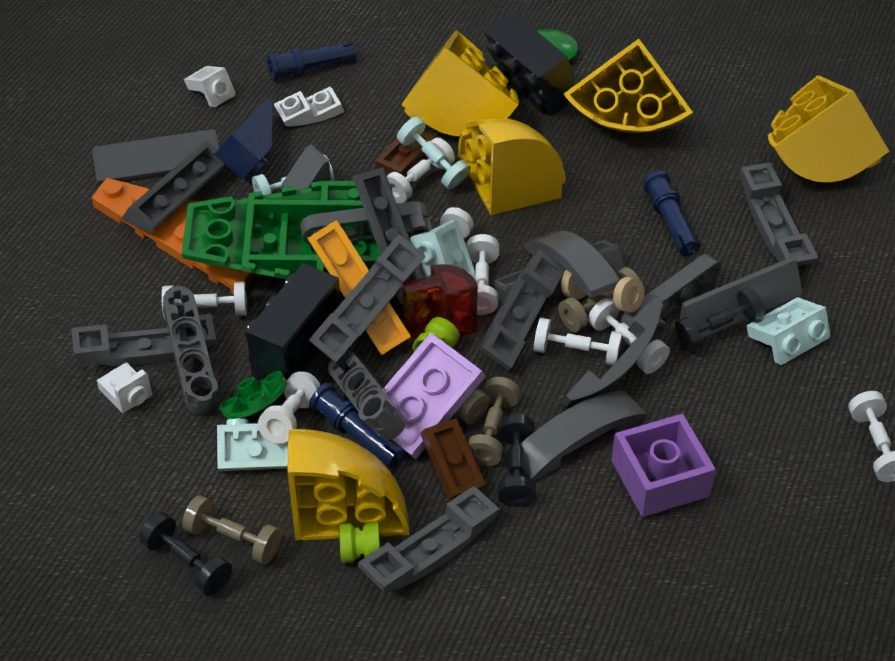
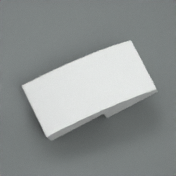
M331 86L307 98H304L301 91L274 103L285 126L312 124L344 113L342 104Z

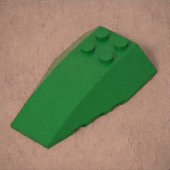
M354 181L312 182L309 188L296 190L295 185L282 187L280 193L263 195L262 191L249 193L248 198L233 200V197L230 196L189 203L181 255L183 259L218 268L287 279L291 274H295L303 263L329 273L313 246L307 245L303 241L300 227L301 221L309 215L363 208ZM349 223L342 226V228H351L356 224ZM375 239L352 241V245L368 270H370L381 255Z

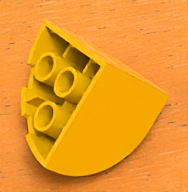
M455 30L401 105L405 107V112L409 117L418 116L428 126L439 132L460 136L462 131L467 130L465 124L488 118H508L518 106L519 100L515 90L511 89L508 91L506 88L508 79L498 67L494 66L491 69L485 63L486 60L483 57L485 54L464 35Z
M637 39L564 93L568 101L591 121L620 132L650 133L661 131L680 124L694 115L693 111L640 39Z
M819 75L790 98L793 104L785 113L783 110L778 112L771 123L774 131L768 134L771 146L787 167L796 174L817 182H836L850 178L866 168L877 165L882 160V157L890 152L855 92Z
M488 118L465 124L467 130L462 131L460 134L458 157L471 167L468 175L491 216L561 198L562 184L566 182L561 158L554 147L538 131L524 123L507 118Z
M289 429L288 481L295 541L340 538V524L351 523L355 527H359L360 531H363V526L369 522L379 523V536L410 535L408 512L403 493L392 473L374 454L359 444L335 434L310 429Z

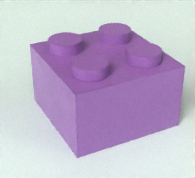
M683 413L615 433L611 461L641 517L710 497L716 469Z

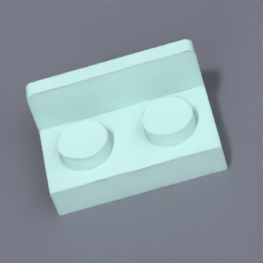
M458 220L448 221L429 232L417 234L410 238L411 244L426 256L419 266L431 300L457 296L475 284V270Z
M798 297L764 315L762 319L747 325L750 338L772 346L774 362L779 365H783L830 338L826 307Z
M229 419L226 421L227 425H217L219 471L288 468V441L282 444L269 442L261 435L258 423L249 424L247 419Z

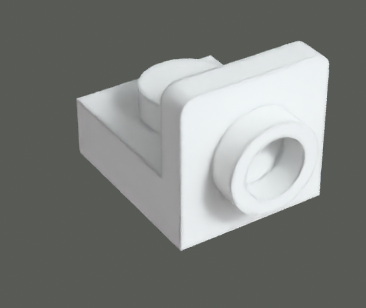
M205 66L184 79L188 90L200 91L205 94L210 107H217L236 94L226 69L222 67Z
M127 362L97 380L99 390L122 413L142 404L147 398L152 396L148 374L144 370L136 372Z

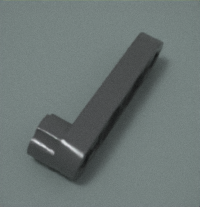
M418 201L397 203L409 239L414 235L432 230L427 207L424 203ZM364 208L313 214L305 217L300 224L302 238L307 245H311L308 237L335 220L339 222L341 227L349 223L356 224L351 228H342L351 242L375 239Z
M709 254L701 255L645 295L641 306L635 312H625L620 324L624 322L630 327L634 320L658 295L663 300L657 327L649 344L659 340L667 327L663 319L681 307L683 302L692 299L712 284L721 271V263Z
M174 286L169 288L163 296V312L183 398L187 409L191 413L206 415L211 413L217 404L218 383L213 376L195 297L188 288ZM174 299H180L184 303V317L178 318L179 313L176 304H174ZM188 327L195 331L196 336L191 341H182L177 338L176 333L179 329ZM196 358L203 363L204 367L199 372L191 373L184 368L183 364L188 359ZM201 384L204 396L196 395V385Z
M350 349L337 363L330 360L328 364L330 375L357 409L360 419L384 440H391L400 435L406 426V415L365 363ZM349 366L351 370L346 373L345 368ZM365 378L361 386L354 390L358 382Z

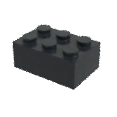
M513 11L484 31L488 41L486 48L495 62L493 67H498L519 94L524 93L527 95L536 109L540 110L542 108L551 116L569 102L564 93L575 86L568 57Z
M303 263L295 274H291L287 278L284 287L276 296L269 299L264 311L257 319H253L246 329L245 336L248 343L252 377L260 381L273 372L282 371L284 377L288 380L292 374L307 370L321 352L309 342V339L341 304L339 277Z

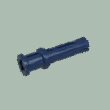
M353 42L302 52L299 49H291L290 53L280 55L267 54V66L272 80H275L280 75L291 73L301 75L306 69L345 61H355L357 59V52Z
M653 172L644 179L642 183L643 188L653 199V209L662 214L679 253L682 256L692 255L694 252L690 244L697 251L699 243L695 239L679 207L680 196L677 191L672 189L670 185L671 178L667 172Z
M325 383L313 393L309 401V408L326 416L334 429L347 431L381 459L390 469L397 466V463L393 461L394 458L398 462L402 461L405 450L392 440H384L360 419L358 411L351 401H346L339 396L332 384Z

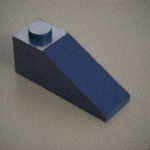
M269 98L228 137L214 154L241 179H244L251 171L257 174L268 162L264 156L272 148L273 102Z

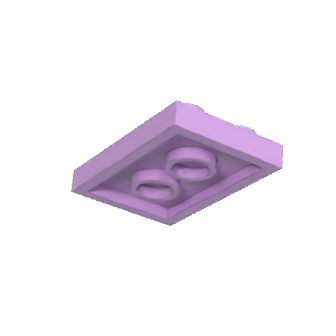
M430 333L384 387L407 418L404 430L400 435L391 440L402 447L414 459H417L426 448L420 435L423 429L449 421L486 375L482 370L434 334Z

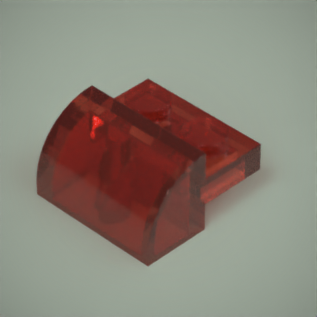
M448 264L431 265L430 277L402 284L403 325L411 336L408 340L417 338L420 334L425 333L426 326L435 317L444 318L454 324L458 329L460 337L477 332L478 285L472 275L466 270Z

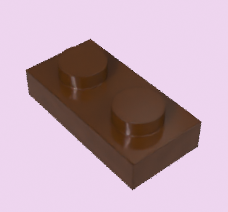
M422 132L420 135L426 142L435 138L425 132ZM396 139L375 160V169L383 167L386 175H389L391 172H398L406 177L407 172L419 163L426 154L421 150L422 146L416 140L410 145L404 146Z
M457 418L423 429L420 435L448 500H453L473 486L478 490H482L486 484Z

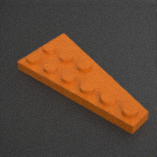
M106 178L92 196L94 208L120 224L126 223L133 227L135 233L142 238L149 237L156 242L158 248L192 269L198 268L208 274L209 280L217 285L222 283L229 287L233 295L235 282H245L247 288L255 275L218 268L182 258L187 207L189 203L198 201L188 199L151 233L122 219L127 209L149 190L148 188Z

